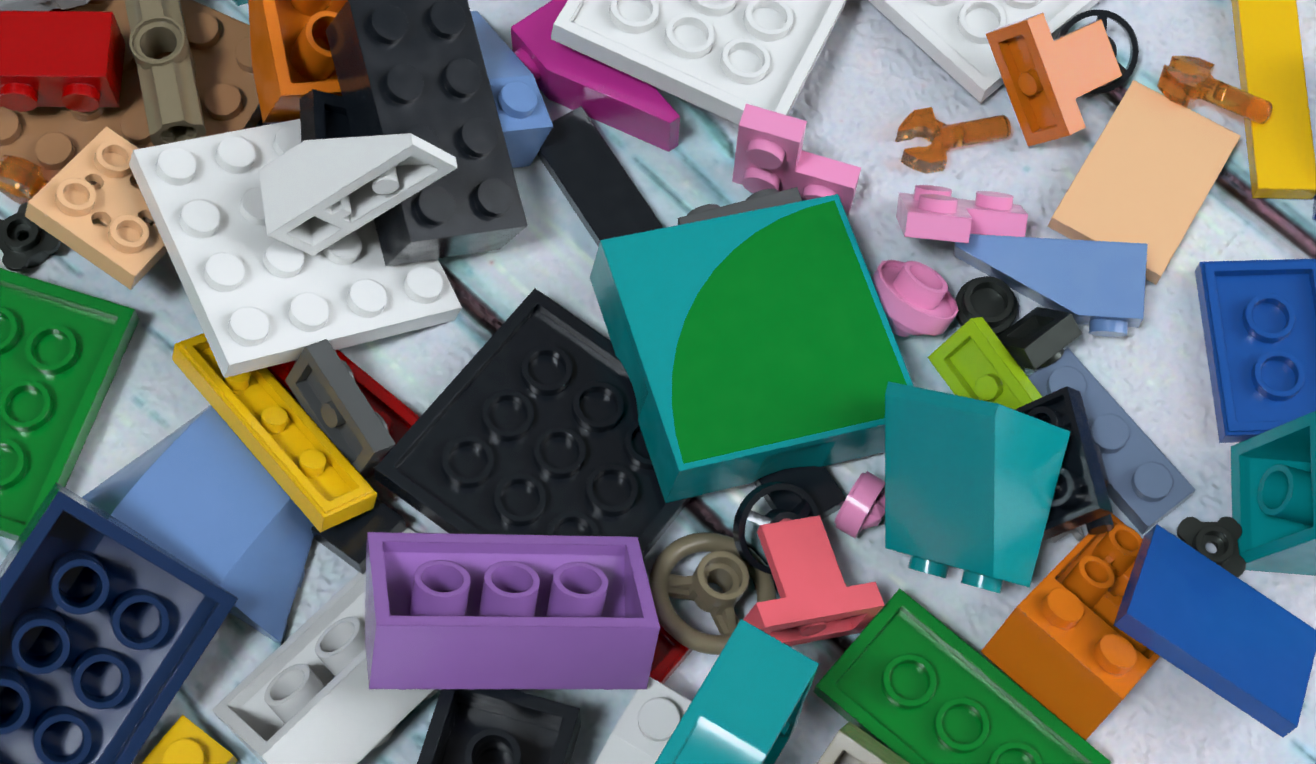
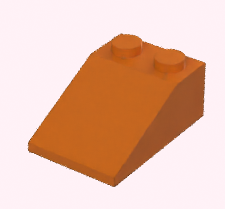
M248 0L252 69L263 123L300 119L299 99L312 89L342 96L325 30L348 0Z

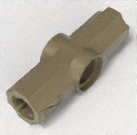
M125 0L131 32L129 46L137 64L149 134L153 145L168 144L207 135L195 78L196 64L189 47L180 0ZM172 52L169 56L162 59H154L161 53Z

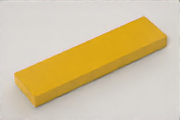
M1231 0L1252 198L1313 199L1316 194V163L1296 0Z
M204 333L174 344L172 355L174 363L320 533L374 508L378 493L267 367L224 378Z

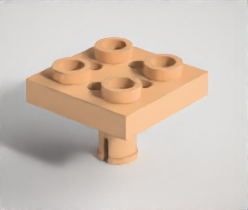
M106 126L28 201L25 217L131 290L167 253V249L138 184L131 183L135 178L130 169L129 162L133 150L139 148ZM88 181H95L97 183L91 185Z

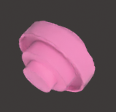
M882 261L871 277L892 332L898 336H937L944 334L959 311L956 300L948 291V285L943 277L932 268L920 262Z

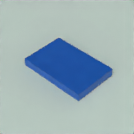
M1316 259L1200 262L1195 269V278L1219 443L1242 442L1316 411Z
M1156 524L1142 540L1114 626L1279 736L1285 737L1298 727L1316 653V629Z

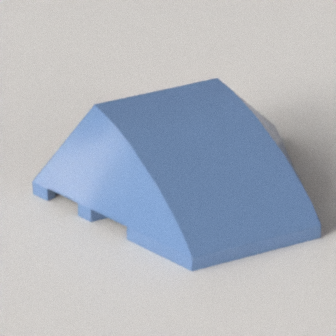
M210 405L82 498L115 517L235 595L238 600L229 613L279 645H282L288 629L287 620L297 589L298 587L301 588L305 576L304 566L314 538L311 530L314 525Z

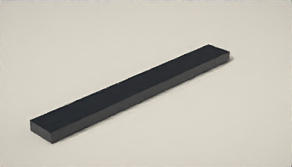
M582 106L552 121L553 128L537 155L598 247L600 240L663 228ZM825 466L784 469L766 475L754 482L757 487L765 483L779 481L802 488L815 501L821 520L839 510L846 499ZM777 490L763 496L772 510L780 508L791 511L802 502L796 494L789 490Z

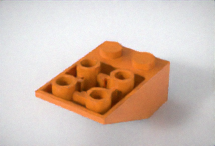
M1112 513L1111 517L1114 528L1102 534H1087L1014 609L981 650V653L1085 741L1160 657L1114 626L1143 539L1134 529L1125 525Z

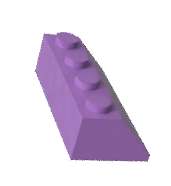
M367 533L365 649L369 689H647L660 625L638 537Z

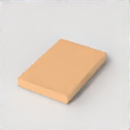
M1133 80L1051 217L1047 227L1071 240L1148 244L1146 280L1157 285L1241 136Z

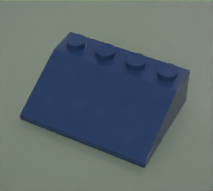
M56 482L0 565V764H131L238 598L115 517Z

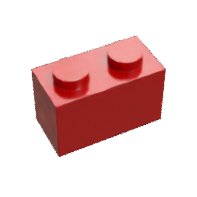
M0 11V107L19 112L31 111L36 107H66L78 112H91L99 107L119 108L126 43L113 12Z

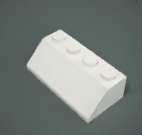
M406 528L402 533H416V532L412 531V530L409 529V528ZM359 572L212 709L214 714L263 764H358L372 749L384 744L393 735L396 726L417 705L431 698L440 690L369 689L365 649L366 572L364 574Z

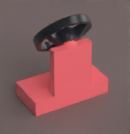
M776 481L756 487L743 499L736 512L733 524L735 546L747 564L757 570L772 574L780 595L779 599L757 602L743 620L788 646L861 633L885 606L876 581L846 587L818 507L813 498L798 486ZM777 490H789L802 500L791 511L777 508L769 511L764 516L751 510L760 498ZM746 520L760 525L757 534L768 565L758 562L747 547L745 540Z

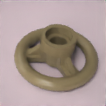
M701 532L686 535L675 540L659 554L650 572L649 585L658 621L673 639L694 651L720 655L739 623L734 607L748 587L749 575L755 585L757 602L776 599V588L772 575L747 564L738 553L734 538L719 533ZM748 547L752 556L761 564L766 565L756 552ZM711 552L702 558L692 576L671 574L676 564L683 558L694 553ZM708 583L717 584L724 593L714 591ZM669 597L695 601L700 609L711 614L721 635L707 634L689 626L676 613Z

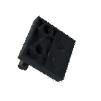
M1066 386L1015 409L1070 431L1042 541L1086 524L1088 534L1091 535L1102 534L1114 528L1111 517L1113 511L1106 489L1109 481L1100 447L1094 444L1080 391Z

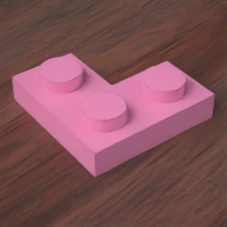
M746 104L738 128L732 182L742 184L751 193L764 189L783 191L798 187L802 201L838 194L848 216L855 196L861 167L802 151L807 121Z
M915 185L914 194L899 193L896 218L905 237L969 243L970 234L1025 237L1028 214L1021 205L1013 204L1014 196L1010 194L977 191L975 200L957 199L951 197V189L933 185Z

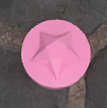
M868 471L862 473L834 521L836 524L835 528L856 539L863 529L878 526L885 515V481Z

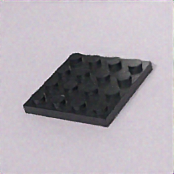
M536 288L533 289L374 468L375 480L449 534L638 537L643 559L692 498L665 503L638 423L637 402L633 386L626 370L615 355L611 341Z

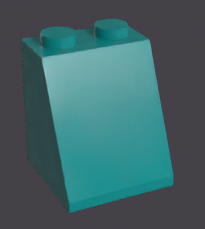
M888 381L885 392V548L911 555L908 564L909 569L946 578L949 566L963 569L964 572L961 580L963 584L996 593H1001L1003 581L1030 588L1070 431L1001 404Z
M1316 411L1231 446L1232 518L1242 528V534L1237 541L1239 555L1246 562L1245 570L1316 576Z

